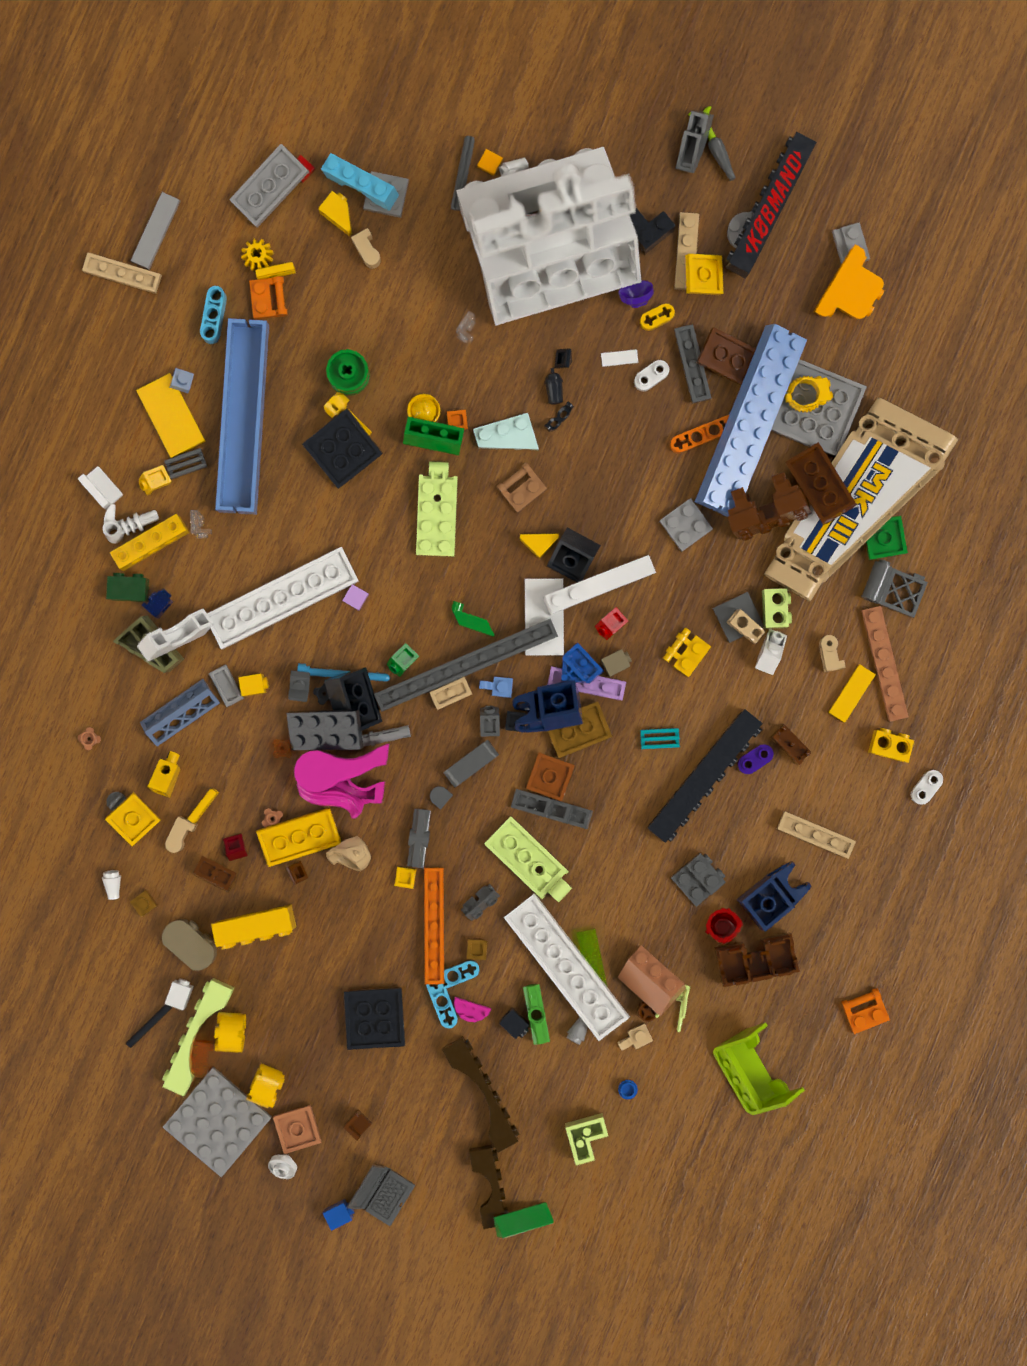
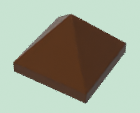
M301 861L286 867L294 885L308 879Z

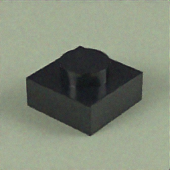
M507 711L505 730L519 732L515 729V722L525 716L526 713Z

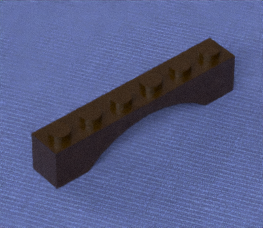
M462 1036L444 1046L442 1051L450 1066L469 1076L483 1092L490 1112L489 1137L499 1153L517 1143V1136L520 1133L515 1124H510L508 1119L511 1117L505 1107L502 1109L499 1103L501 1098L496 1090L492 1091L490 1087L492 1082L487 1073L483 1074L481 1070L483 1065L478 1056H473L471 1052L473 1047L469 1039L465 1040Z

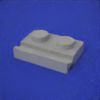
M860 222L832 231L841 264L854 244L864 249L865 256L867 257L865 261L870 260Z

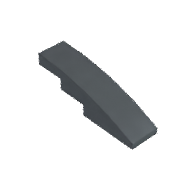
M516 789L511 808L588 829L593 813L592 810Z

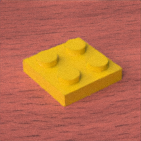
M685 255L686 293L723 294L722 256Z
M134 792L105 818L131 846L136 844L161 821Z

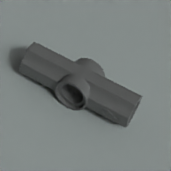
M414 810L413 825L409 835L408 846L410 848L407 866L424 868L426 848H428L430 835L428 830L431 810Z

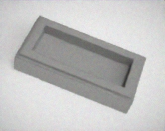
M227 665L209 673L226 707L244 699Z

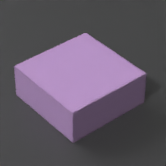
M352 584L342 601L360 611L369 594Z

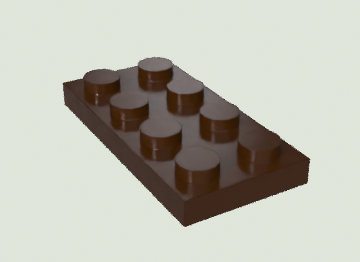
M819 442L785 462L823 525L857 506Z

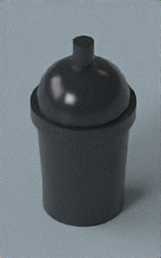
M550 368L551 373L546 376L544 381L548 404L564 403L563 379L560 374L555 373L554 368Z

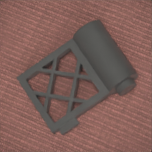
M880 559L879 562H874L861 598L914 618L928 582L924 581L925 577L914 573L911 576L892 568L890 562ZM895 574L901 576L904 583L896 588L893 583ZM913 582L921 584L919 591L915 594H912L909 584ZM905 586L909 596L901 600L897 590ZM891 592L894 593L897 600L893 604L885 602L887 594ZM911 599L913 604L911 612L904 609L902 602Z

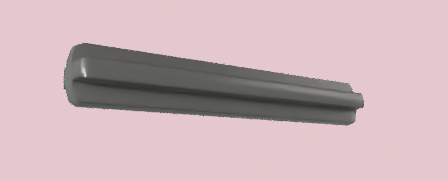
M465 136L451 203V209L460 211L456 190L464 188L467 182L475 138L472 136Z

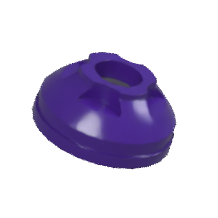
M641 280V283L620 288L619 290L621 301L632 308L646 305L654 293L652 283Z

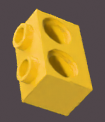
M880 728L879 731L874 730L868 753L909 763L915 740L909 739L910 735L898 733V736L891 734V730ZM880 737H884L887 741L886 746L883 748L878 745ZM899 742H903L905 745V750L902 753L897 750Z

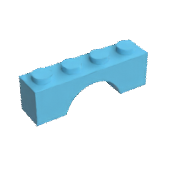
M330 153L321 168L328 179L341 186L347 185L356 189L373 203L388 211L391 210L399 196L394 186Z

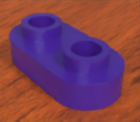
M759 745L743 755L738 760L740 772L752 774L769 763L774 755L772 748L768 745ZM763 750L767 752V756L765 758L761 757V752ZM746 761L751 762L750 768L745 767Z

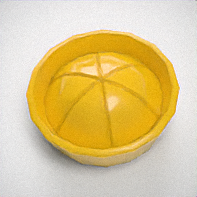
M416 395L408 404V417L436 422L440 416V405L436 398L431 395Z

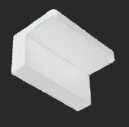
M96 467L87 476L82 474L78 478L82 485L106 510L123 496V493L100 467Z

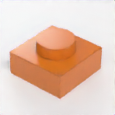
M466 410L447 412L448 425L468 430Z

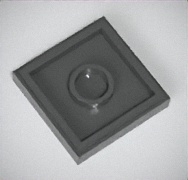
M748 592L713 608L729 643L744 636L726 623L736 609H741L761 628L764 627Z

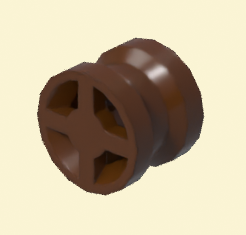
M644 1001L638 1005L637 1013L643 1021L650 1022L656 1018V1012Z

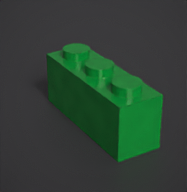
M408 417L403 444L459 456L464 428Z

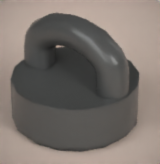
M113 792L107 798V806L109 809L114 810L126 797L121 792Z

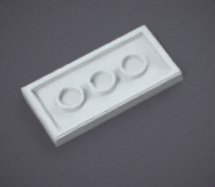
M525 579V629L551 619L558 637L526 650L525 656L564 655L563 610L550 615L543 599L545 595L563 589V579Z

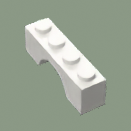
M201 609L188 615L170 629L163 631L160 628L147 634L137 647L149 662L205 635L214 623L205 610Z

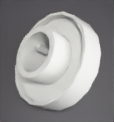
M286 1154L274 1155L268 1164L272 1174L282 1179H291L297 1171L296 1163Z

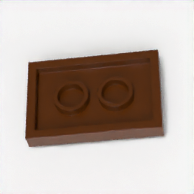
M713 327L696 363L742 385L756 349Z

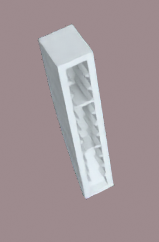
M648 555L545 595L543 599L549 614L552 615L656 572Z

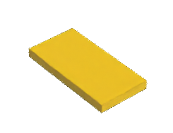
M169 373L136 391L170 457L174 458L204 443L205 439L181 392L170 388L172 375Z
M330 807L256 830L268 867L337 846L342 842Z

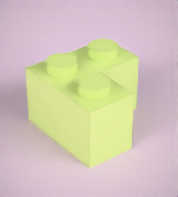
M602 1113L565 1123L576 1165L594 1161L590 1141L608 1136Z

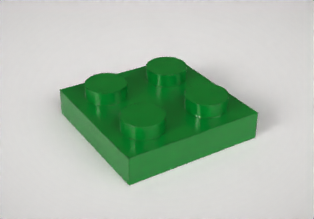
M901 516L891 517L866 541L869 560L908 553Z

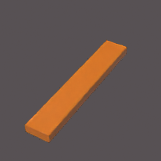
M424 868L425 984H444V868Z

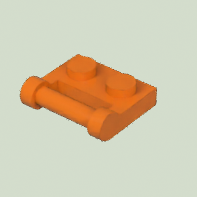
M277 276L267 279L249 280L254 320L288 315L283 294L284 277ZM275 285L276 310H272L270 286Z
M878 988L872 989V992L855 999L841 1002L853 1034L890 1020ZM875 999L876 1004L852 1013L851 1008Z

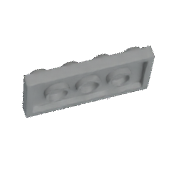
M280 144L230 198V201L256 227H259L310 171L284 145Z

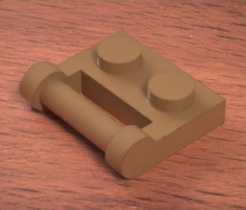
M526 462L521 465L522 468L505 482H500L496 485L517 513L547 490L546 486ZM525 474H528L530 478L511 494L507 491L510 486Z

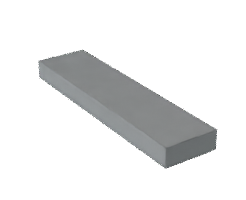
M161 193L133 254L132 263L148 270L150 269L179 206V199L166 193Z

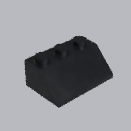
M366 667L324 680L333 710H359L361 731L383 722Z

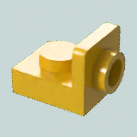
M163 465L143 472L139 478V486L142 491H145L146 495H150L154 490L169 485L172 482Z

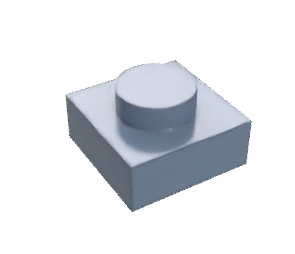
M175 368L170 388L189 393L194 374Z

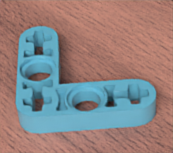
M468 960L445 969L444 979L447 985L438 984V988L430 986V984H426L440 1023L445 1028H453L458 1020L447 988L476 977L479 973V965L476 961ZM468 964L476 967L474 974L470 972L464 973L465 978H462L461 972L458 969L462 967V971L466 970ZM450 971L458 973L459 977L454 982L447 978V974ZM439 996L447 998L448 1002L443 1007L439 1006L436 1002ZM448 1007H451V1010H448V1014L450 1017H454L452 1024L444 1022L446 1015L445 1012L441 1014L440 1010H446Z

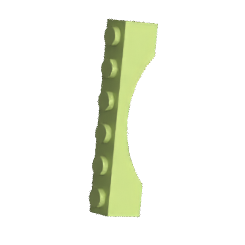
M215 978L210 982H206L202 991L205 993L202 1000H198L194 1008L197 1012L194 1017H190L186 1027L189 1030L186 1035H182L178 1043L181 1046L179 1052L173 1054L170 1061L173 1065L170 1070H166L162 1080L165 1081L164 1088L182 1096L187 1094L195 1076L192 1066V1050L196 1035L208 1017L227 1005L234 987Z

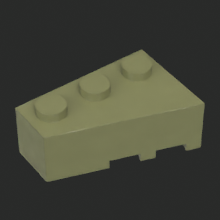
M148 615L140 616L113 641L126 648L132 654L144 659L145 662L163 673L172 671L184 660L177 649L149 662L146 660L137 645L147 634L159 629Z

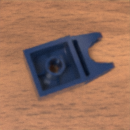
M575 680L537 687V690L519 695L512 701L514 709L529 711L527 715L515 722V729L522 733L550 731L583 724L580 696Z
M793 861L785 863L767 874L736 899L762 931L766 932L794 909V906L811 888V884L808 882L795 888L789 886L788 876L795 867ZM764 900H768V901L766 902L767 907L763 906V901H764Z

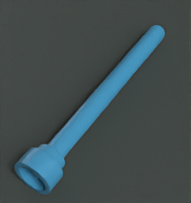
M298 663V671L309 672L310 676L334 677L350 672L310 668L306 664ZM368 672L370 680L389 681L390 679L388 674Z

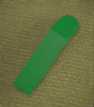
M453 601L451 609L460 626L494 637V633L486 619L462 612L464 604Z

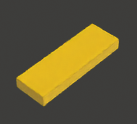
M858 664L828 713L845 723L876 674Z

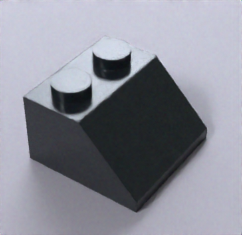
M567 527L547 567L578 583L583 580L601 545Z

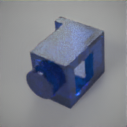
M163 588L161 591L153 592L148 598L149 603L143 602L142 606L159 619L174 601L170 599L172 595Z

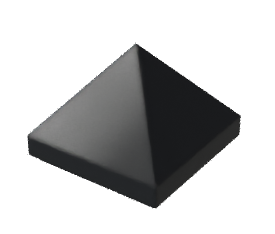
M570 348L557 349L554 368H569L572 363V350Z

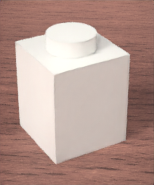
M181 978L173 981L165 1004L184 1010L187 1007L194 986L189 985V981Z

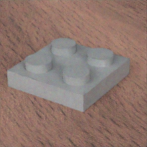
M371 171L373 176L394 186L399 196L390 211L373 203L366 197L364 210L401 218L409 179Z
M691 498L659 521L681 552L713 530Z

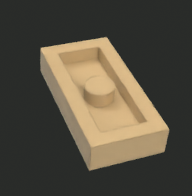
M465 677L429 692L437 710L472 695Z

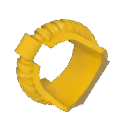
M800 376L789 384L790 386H788L786 391L787 394L784 396L785 403H789L792 409L794 408L798 412L802 411V413L811 412L818 408L819 405H825L826 402H830L833 398L832 391L830 392L829 389L831 387L830 380L827 377L822 378L821 376L814 378L812 376ZM802 383L811 384L816 391L814 403L804 406L798 404L792 399L794 388Z

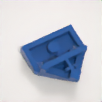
M579 643L575 644L563 656L561 681L575 680L576 683L590 684L604 672Z

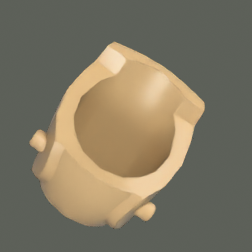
M358 836L344 840L326 853V857L331 864L340 863L356 871L365 869L371 860V854L367 845Z

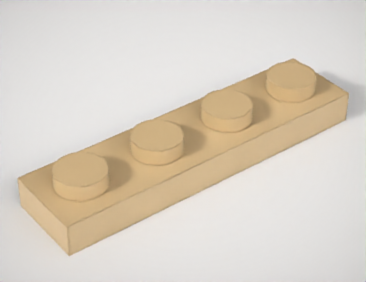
M680 212L674 288L677 290H686L685 255L697 253L699 214Z
M87 253L82 269L85 273L155 294L162 277L161 274L92 253Z
M785 811L777 827L778 830L849 859L856 842Z

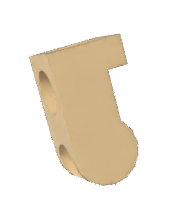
M367 228L351 238L366 266L376 268L380 265L381 258L379 252L369 242L373 238Z
M736 609L726 622L754 644L765 633L741 609Z
M832 635L823 637L819 642L824 672L846 668L844 660L839 661L836 649L838 641Z
M178 816L166 840V849L172 853L181 851L184 848V839L188 831H195L198 824Z

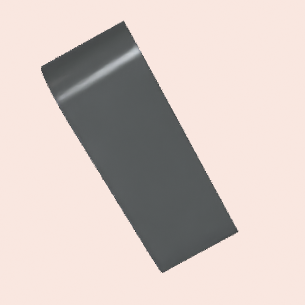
M486 740L443 773L455 788L499 754L489 740Z

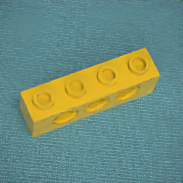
M175 514L111 551L110 554L118 568L125 571L190 532L181 517Z

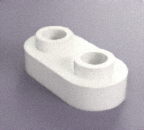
M657 360L636 375L634 380L635 387L640 391L650 390L667 377L669 373L668 364L662 360ZM662 367L663 372H657L656 368ZM641 378H646L648 382L643 384Z
M936 770L927 771L912 789V800L917 804L928 803L943 783L942 774ZM932 776H935L937 779L935 783L931 782ZM921 791L925 793V797L922 799L919 797Z

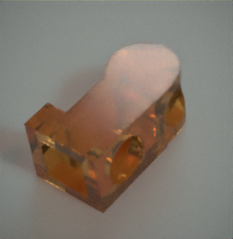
M194 1041L191 1070L195 1077L203 1078L209 1073L211 1068L208 1062L209 1051L215 1049V1041Z

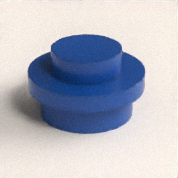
M624 1080L618 1087V1092L624 1099L634 1098L638 1091L636 1083L632 1080Z

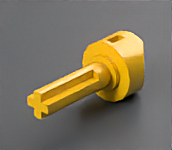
M337 392L324 405V410L333 418L346 409L347 403L350 400L343 393ZM353 414V416L357 419V421L361 424L365 431L370 435L372 432Z

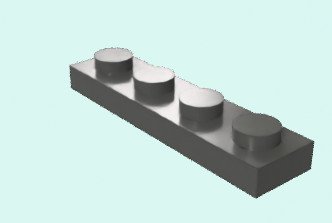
M692 324L676 328L674 333L692 404L710 400L711 394L704 366L696 363L700 350L694 326Z

